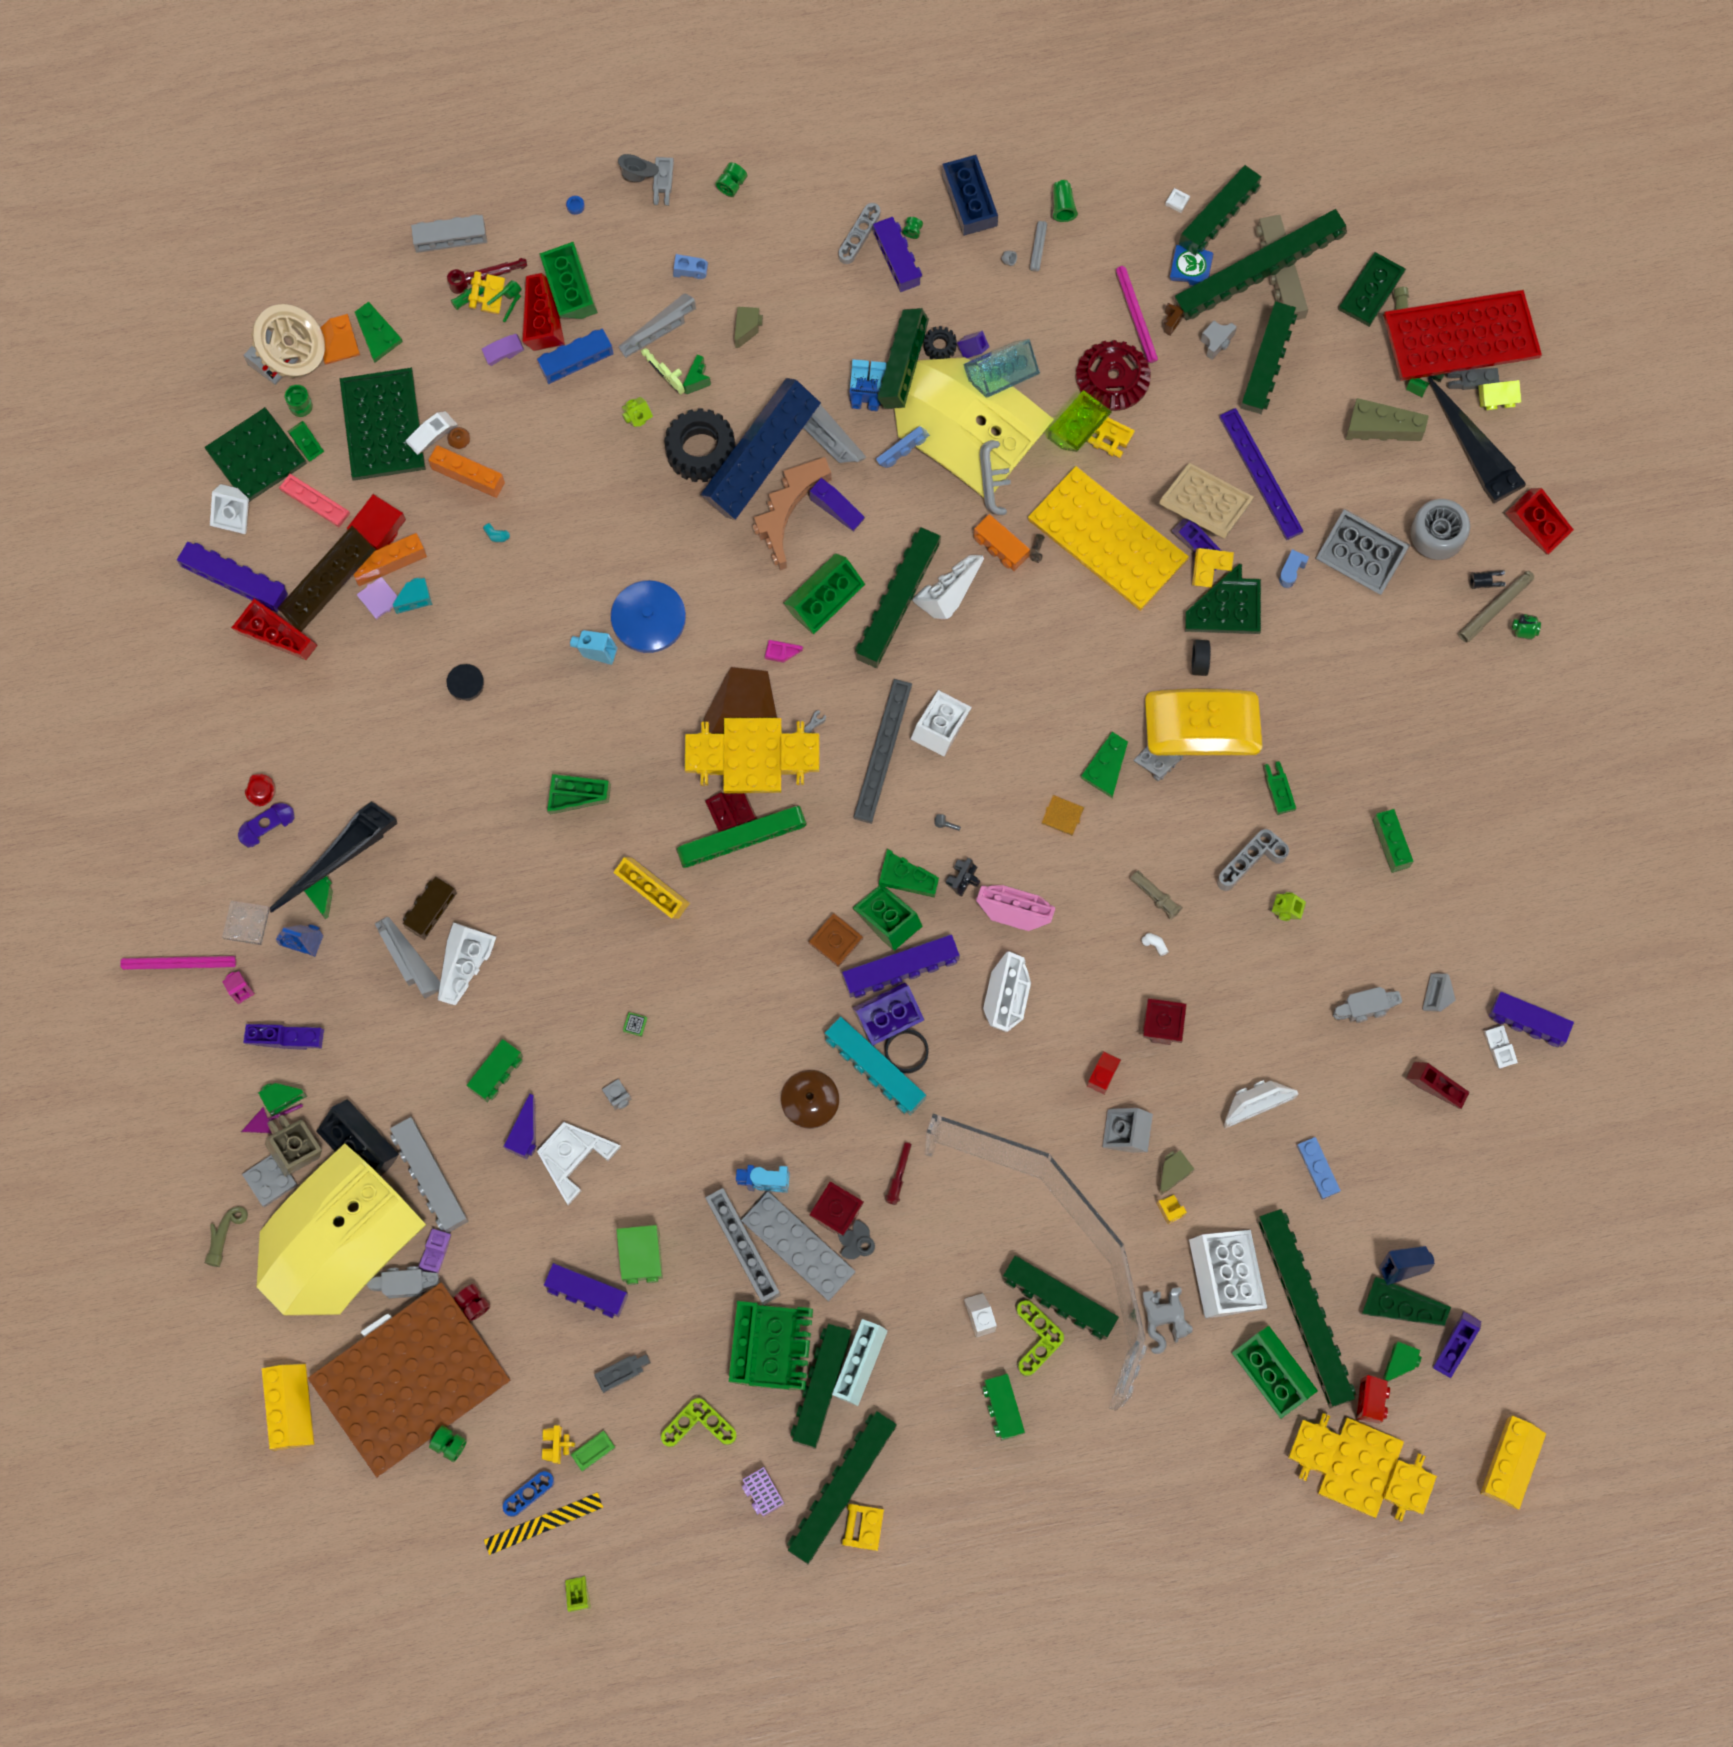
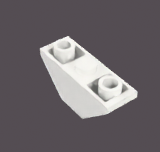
M446 411L438 412L426 420L406 439V443L419 455L458 425Z

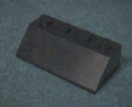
M348 1099L331 1107L316 1131L335 1152L342 1145L346 1144L380 1176L393 1165L399 1156V1153Z

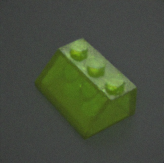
M1083 390L1049 428L1048 439L1061 449L1078 452L1111 415L1112 411Z

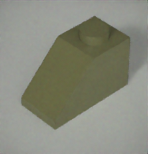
M737 307L735 348H740L759 333V326L763 325V315H760L759 308Z
M1181 1150L1177 1153L1172 1151L1165 1157L1166 1161L1162 1166L1159 1189L1161 1195L1195 1170Z

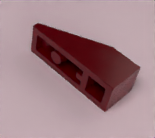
M1414 1062L1406 1077L1408 1081L1418 1088L1458 1109H1462L1470 1093L1427 1062Z

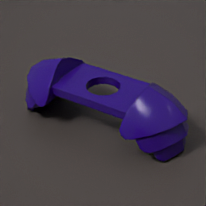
M284 803L271 805L270 809L249 822L246 821L242 824L238 832L239 842L248 848L254 847L260 843L259 837L278 825L288 826L295 819L293 808ZM262 818L270 820L268 827H260L259 822Z

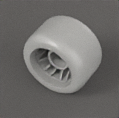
M1435 499L1429 501L1418 510L1410 531L1412 543L1417 551L1427 558L1434 560L1451 558L1463 548L1469 536L1470 519L1463 507L1452 500Z

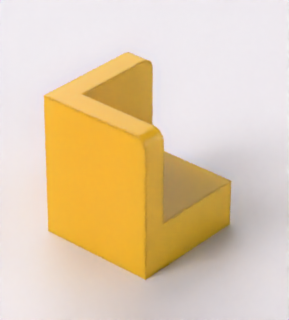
M1175 1195L1157 1202V1206L1167 1224L1187 1214L1184 1206H1180Z

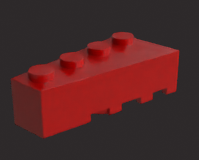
M543 273L526 276L522 342L533 351L565 345L560 316L548 279Z
M256 599L251 601L231 627L242 636L307 660L318 646L310 638Z

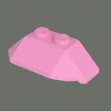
M1004 885L981 886L977 897V902L992 921L1026 931L1051 923L1055 912V907L1040 896Z

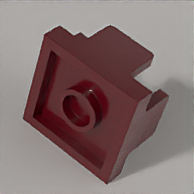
M1148 998L1144 1016L1143 1038L1151 1039L1152 1043L1171 1045L1172 1042L1182 1043L1187 1004Z
M829 1182L809 1216L818 1221V1224L844 1237L859 1215V1210L864 1201L834 1183Z

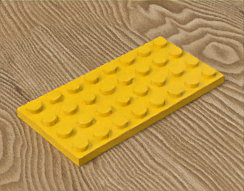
M1077 466L1028 516L1029 522L1139 611L1151 601L1189 559L1187 554Z

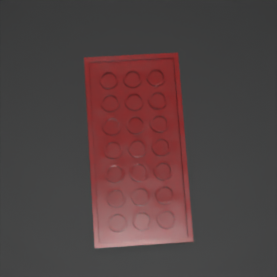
M1524 290L1386 311L1383 314L1401 381L1539 359L1542 356Z

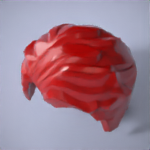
M263 774L250 776L247 789H245V796L248 801L258 807L270 803L276 792L273 780Z

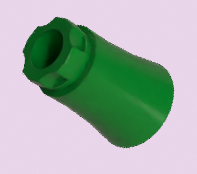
M1068 180L1055 182L1053 184V218L1058 222L1072 221L1078 216L1071 184Z

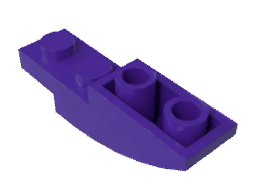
M246 1024L243 1043L283 1049H322L324 1029Z

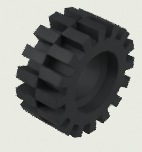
M939 326V329L933 327V331L930 329L924 339L926 355H930L931 360L933 358L947 359L950 356H954L957 340L956 335H953V331H948V327H945L943 330L942 326ZM937 339H943L947 342V346L944 349H937L933 343Z

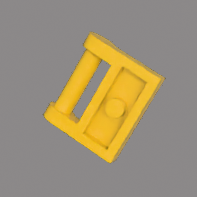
M848 1504L847 1510L849 1513L845 1539H842V1545L878 1551L884 1509ZM860 1512L863 1515L859 1541H853L856 1514Z

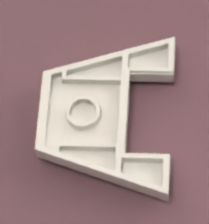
M563 1122L537 1152L569 1206L581 1192L568 1179L570 1174L593 1149L609 1161L621 1148V1145Z

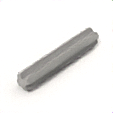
M1039 221L1037 224L1030 264L1031 271L1038 272L1040 270L1047 229L1045 221Z

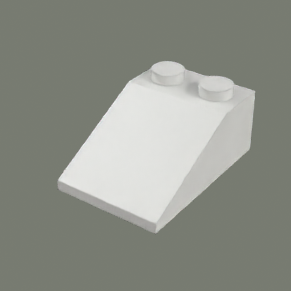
M938 690L917 723L911 740L945 756L972 707Z

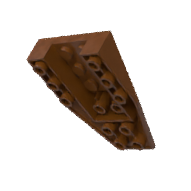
M730 667L704 717V724L709 722V733L724 734V718H777L768 671Z

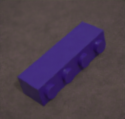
M890 217L874 223L873 234L899 291L903 292L919 286L922 273L920 268H916L914 264L915 257L913 253L908 251V242L901 235L902 230L899 222H895L894 218Z
M1500 992L1497 995L1489 1017L1493 1018L1494 1022L1508 1024L1513 1030L1527 1032L1534 1039H1544L1548 1041L1549 1045L1554 1047H1563L1566 1044L1574 1021L1504 992Z
M554 1263L544 1283V1287L548 1289L547 1293L557 1297L559 1294L566 1296L565 1300L574 1304L577 1301L584 1303L583 1307L592 1311L599 1309L603 1311L602 1315L612 1319L614 1316H620L628 1297L627 1292Z

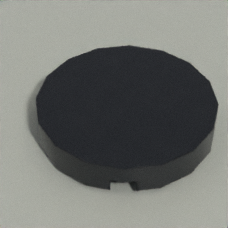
M460 664L454 667L446 679L450 694L457 700H473L481 694L484 688V677L481 671L470 664Z

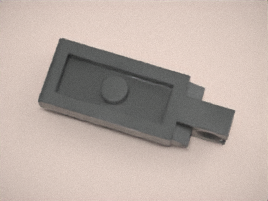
M636 1355L629 1356L596 1373L594 1376L602 1392L606 1393L640 1375V1373L644 1372L642 1367L651 1362L648 1355L638 1359Z

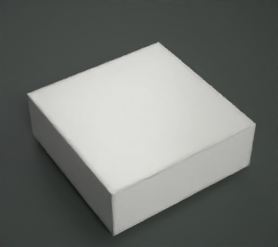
M1174 188L1165 205L1181 213L1188 203L1190 196Z

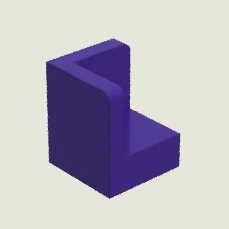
M983 330L966 335L957 342L965 358L982 354L989 348Z

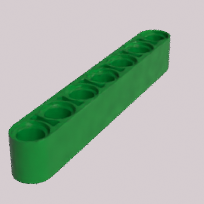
M795 806L679 846L676 850L682 867L688 868L802 829L807 823L801 807Z

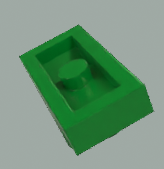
M698 354L683 384L685 394L693 393L711 385L710 377L703 375L706 369L704 357Z
M301 421L287 431L294 440L295 446L309 462L324 452L305 422Z

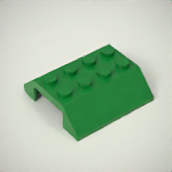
M737 1301L728 1382L751 1387L805 1390L806 1381L798 1379H805L807 1374L796 1372V1366H808V1361L800 1360V1358H809L810 1340L802 1338H811V1333L807 1331L800 1332V1326L812 1325V1320L804 1318H813V1309L805 1307L794 1309L763 1306L753 1302Z

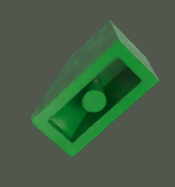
M327 876L304 891L325 920L329 917L333 890L330 887L332 882Z
M278 1083L267 1084L262 1087V1091L258 1092L266 1109L272 1116L307 1097L302 1089Z
M1396 1342L1393 1346L1383 1380L1389 1382L1411 1372L1415 1367L1418 1368L1422 1356H1419L1421 1350L1401 1342Z

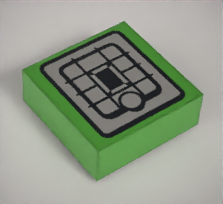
M628 1012L623 1032L642 1037L648 1018Z

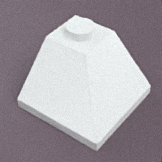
M220 484L212 492L210 526L246 534L249 499L238 488Z

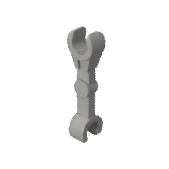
M816 711L811 722L804 728V732L811 733L814 728L823 724L826 721V715L822 719H817L816 717L820 714V711Z

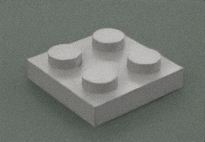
M272 1155L242 1174L264 1208L297 1186L291 1174L286 1177L284 1176Z

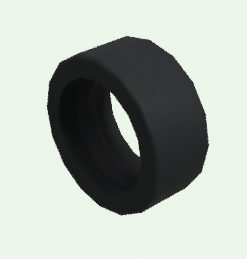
M1194 640L1192 675L1208 676L1211 656L1209 640Z

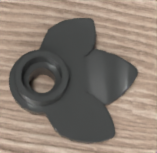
M856 1220L853 1231L848 1230L844 1237L838 1234L841 1244L845 1247L841 1252V1256L846 1259L853 1260L860 1255L869 1256L875 1250V1243L870 1238V1230L861 1221ZM867 1243L869 1248L863 1250L861 1248L862 1244Z

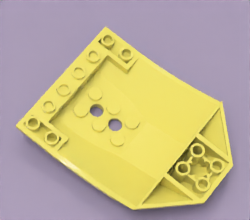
M965 357L918 360L905 408H894L898 437L903 439L919 426L926 429L930 436L926 438L923 444L916 445L915 447L940 463L983 498L984 491L980 463V449L982 445L990 440L999 441L1000 446L991 450L990 459L992 470L1009 468V473L992 476L993 481H1001L1008 477L1054 420L1009 383L982 365ZM978 416L984 417L986 424L978 425L976 418ZM998 428L1000 435L994 436L991 433V429ZM999 486L993 487L994 492L999 488Z
M344 1144L297 1188L260 1231L257 1288L284 1316L341 1315L343 1310L366 1284L426 1224L370 1165ZM351 1203L359 1204L356 1212L348 1211V1206ZM339 1216L343 1217L345 1220L344 1225L335 1227L333 1225L334 1219Z

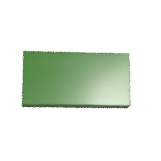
M602 1431L573 1452L571 1456L583 1472L616 1447L605 1431Z

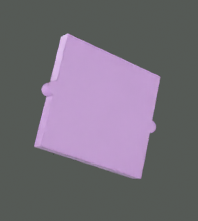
M382 577L372 584H368L364 590L357 594L358 598L376 620L386 612L391 611L390 609L393 608V603L397 598V595Z

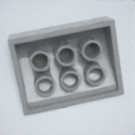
M1344 509L1316 559L1381 595L1411 545L1353 512Z

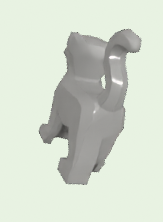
M1181 1287L1172 1288L1171 1292H1169V1304L1160 1305V1292L1154 1294L1153 1291L1142 1293L1143 1306L1147 1312V1331L1149 1336L1159 1344L1151 1349L1154 1354H1160L1166 1349V1340L1161 1334L1156 1332V1327L1173 1323L1172 1334L1175 1343L1193 1331L1192 1326L1184 1319V1309L1178 1297L1182 1292Z

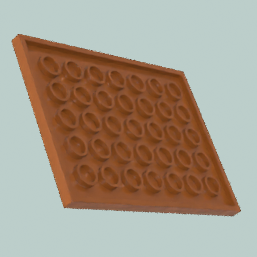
M442 1282L308 1377L310 1383L376 1478L433 1438L442 1425L448 1427L511 1381Z

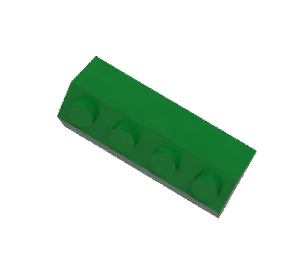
M574 242L539 253L559 316L561 318L583 319L597 314L598 311Z
M835 553L783 604L797 621L812 634H815L866 584L847 557Z
M1269 1325L1232 1352L1233 1356L1280 1419L1318 1392L1317 1388Z

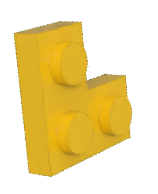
M1196 548L1192 586L1212 588L1214 569L1232 571L1234 552Z

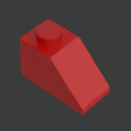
M1103 1051L1087 1087L1105 1095L1121 1059Z

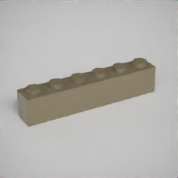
M1281 215L1259 219L1258 226H1256V235L1261 239V249L1286 236ZM1295 264L1290 267L1286 266L1276 275L1269 276L1271 285L1274 284L1275 300L1296 307L1295 314H1298L1296 320L1305 319L1308 307Z

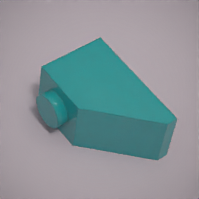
M414 578L410 582H406L393 603L396 614L433 605L425 578Z

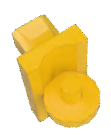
M554 1425V1428L543 1429V1441H553V1449H542V1460L554 1464H561V1448H563V1455H569V1448L575 1447V1443L569 1442L570 1435L568 1434L564 1435L563 1442H561L562 1427L560 1425Z

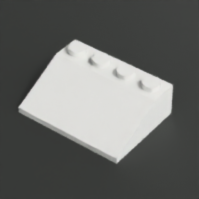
M1251 1230L1203 1234L1189 1240L1205 1318L1267 1309Z

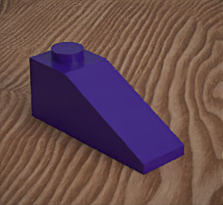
M821 478L810 490V500L853 532L865 519L835 487Z
M1183 518L1172 530L1195 554L1196 548L1222 551L1196 523L1189 519Z
M529 1094L503 1146L505 1150L526 1160L536 1150L535 1097L532 1094Z
M1463 1312L1433 1369L1451 1378L1480 1331L1482 1321Z

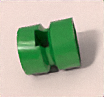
M729 162L723 170V174L715 182V186L724 195L734 197L740 188L739 185L744 183L748 174L740 165Z
M292 385L287 388L284 398L290 412L297 417H304L310 414L313 404L306 388L301 385Z
M442 1425L432 1438L429 1448L438 1454L443 1452V1457L454 1463L464 1450L467 1439L458 1434L453 1435L452 1430Z

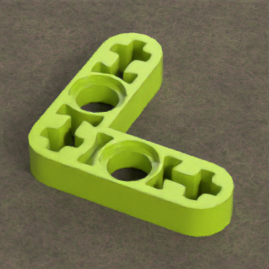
M1025 1300L1018 1304L1017 1315L1041 1337V1340L1023 1357L1018 1365L1019 1372L1023 1376L1028 1377L1033 1375L1061 1346L1064 1341V1334L1032 1302ZM1022 1305L1024 1307L1030 1306L1029 1311L1032 1315H1034V1312L1038 1313V1315H1036L1032 1319V1322L1028 1321V1319L1031 1318L1030 1315H1028L1027 1313L1023 1315L1021 1313ZM1039 1318L1046 1322V1327L1041 1330L1037 1329L1034 1324ZM1049 1326H1051L1053 1329L1050 1332L1053 1335L1058 1333L1060 1335L1058 1338L1060 1342L1054 1341L1052 1343L1050 1341L1052 1337L1048 1333L1046 1336L1042 1333L1046 1332ZM1038 1347H1044L1047 1350V1355L1044 1358L1037 1357L1035 1351ZM1032 1354L1033 1358L1040 1363L1037 1365L1034 1362L1031 1366L1032 1371L1027 1370L1025 1372L1023 1371V1363L1028 1364L1032 1360L1029 1357Z
M700 1398L692 1400L661 1434L662 1443L667 1447H674L700 1422L724 1445L733 1444L737 1437L734 1428ZM695 1403L698 1405L702 1403V1409L705 1412L708 1409L711 1411L703 1420L700 1419L703 1416L702 1413L699 1411L694 1412L695 1407L693 1405ZM710 1416L718 1418L719 1422L716 1427L708 1426L707 1420ZM682 1417H687L690 1420L689 1427L685 1429L679 1426V1420ZM722 1423L726 1425L722 1427L726 1432L732 1431L731 1440L726 1439L724 1441V1435L720 1431L718 1434L715 1433V1431L720 1429ZM675 1425L677 1429L683 1433L679 1436L677 1432L674 1435L675 1441L673 1443L671 1441L667 1443V1437L665 1435L667 1433L671 1435L675 1431V1429L672 1428Z

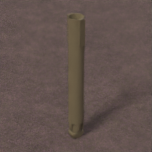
M1525 571L1524 575L1515 580L1484 611L1458 633L1461 640L1466 643L1470 642L1487 623L1534 580V574L1531 571Z

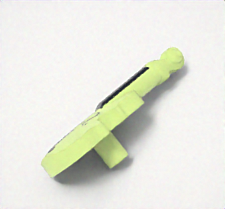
M647 348L641 350L642 355L646 356L647 362L652 365L661 377L678 394H683L685 390L678 379L682 375L680 369H676L671 373L663 362L659 364Z

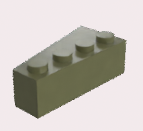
M1357 398L1353 407L1346 440L1357 438L1361 440L1380 439L1382 441H1387L1388 439L1421 441L1426 430L1429 415Z

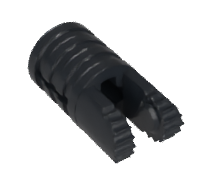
M1505 570L1481 573L1471 572L1470 586L1472 589L1505 587L1506 584L1503 581L1493 583L1492 577L1494 575H1505Z

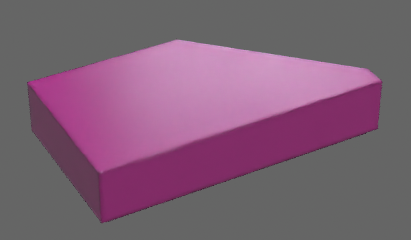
M769 640L765 659L784 663L802 652L803 646Z

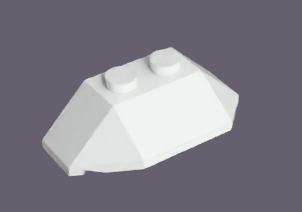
M1006 952L991 972L983 1010L990 1026L1005 1032L1011 1030L1024 1017L1031 985L1024 957Z
M1264 1080L1254 1084L1255 1088L1239 1090L1236 1092L1224 1122L1225 1129L1295 1099L1298 1096L1297 1090L1273 1081L1265 1083Z

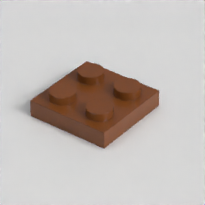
M833 913L812 937L809 944L839 968L863 940V936Z

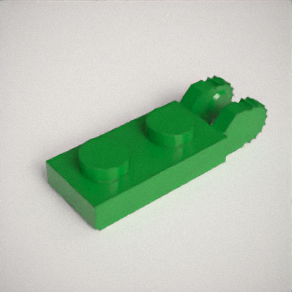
M1280 761L1275 762L1276 776H1272L1269 764H1265L1263 767L1267 778L1266 781L1277 815L1296 811L1288 779Z

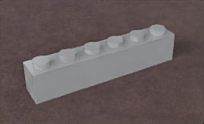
M410 1117L390 1128L393 1133L390 1135V1138L395 1146L399 1144L402 1150L399 1154L404 1163L408 1161L411 1167L408 1171L413 1180L417 1178L420 1183L417 1188L422 1196H427L429 1202L426 1204L431 1213H436L438 1219L435 1221L440 1230L444 1229L447 1233H450L469 1222L414 1120Z
M722 1188L705 1197L762 1305L778 1298L780 1292L724 1189Z

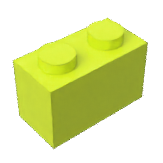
M1519 380L1478 385L1480 407H1486V410L1498 409L1497 405H1504V408L1516 407L1515 403L1521 402Z

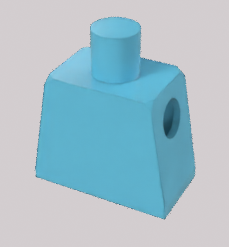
M583 630L580 637L572 636L570 646L577 648L583 657L610 665L613 664L618 648L609 634Z

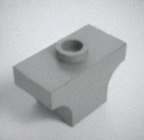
M1213 321L1202 333L1201 342L1208 347L1206 355L1208 358L1213 360L1222 349L1225 350L1229 346L1230 340L1235 335L1237 328L1234 324L1220 325Z

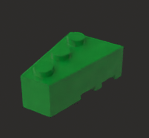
M552 774L547 812L552 815L609 803L611 783L607 780Z

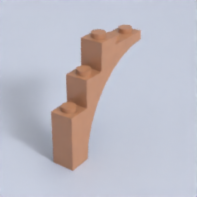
M825 457L783 471L784 478L781 480L785 489L770 493L769 501H767L770 512L754 517L753 531L755 535H759L760 540L765 539L768 549L772 548L774 553L771 555L773 563L778 565L780 570L787 568V561L783 550V538L791 513L821 478L826 482L832 480L831 471Z

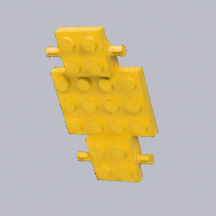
M724 718V734L709 733V722H705V724L701 722V733L685 734V773L701 775V786H704V779L705 786L708 785V775H724V793H781V775H796V785H800V778L801 785H804V774L820 772L819 733L804 732L805 722L801 721V728L800 721L796 722L797 732L782 734V718Z
M1322 1413L1319 1424H1312L1302 1420L1288 1459L1302 1466L1298 1478L1303 1481H1307L1310 1470L1325 1475L1318 1495L1373 1518L1377 1517L1383 1500L1398 1507L1394 1519L1402 1522L1406 1511L1424 1514L1437 1478L1436 1475L1426 1472L1422 1468L1426 1456L1418 1453L1414 1464L1400 1461L1398 1457L1404 1441L1349 1418L1345 1419L1340 1435L1326 1428L1331 1416H1326L1324 1413Z

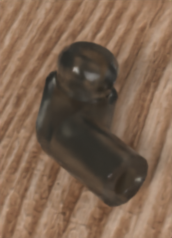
M1036 534L1031 547L1030 559L1036 563H1039L1043 558V555L1039 553L1045 539L1042 534Z

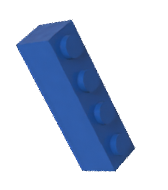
M602 328L592 331L583 338H577L568 345L559 346L553 352L542 354L540 358H537V361L547 383L551 384L613 355L614 352Z

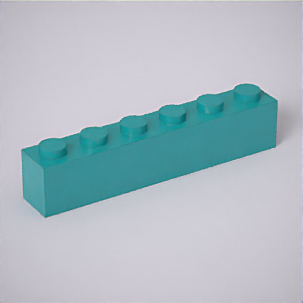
M841 1016L825 1032V1042L831 1048L836 1047L840 1051V1056L848 1062L850 1060L858 1073L861 1075L864 1073L868 1076L869 1083L875 1088L877 1086L881 1088L884 1097L889 1101L894 1100L898 1104L896 1107L903 1114L907 1112L911 1116L926 1100V1094Z

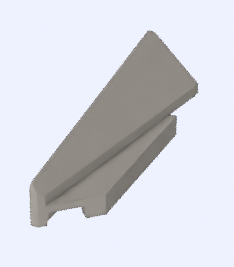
M686 293L681 295L618 347L624 357L627 358L685 323L684 316L696 309L694 298Z
M820 404L803 428L839 463L865 460L866 456Z
M386 917L376 922L375 925L408 986L416 983L425 999L438 992L440 981L393 921Z

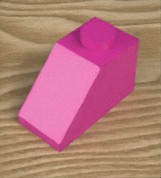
M239 971L230 973L222 981L228 994L238 1005L255 994Z

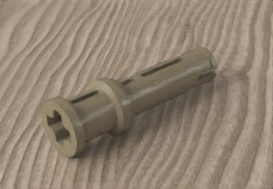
M1139 870L1133 874L1130 880L1156 902L1157 908H1161L1169 915L1170 920L1182 910L1183 907L1181 905L1178 906L1172 901L1169 894L1161 892Z

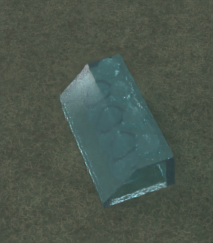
M1030 339L1014 341L963 364L968 381L986 398L1040 374Z

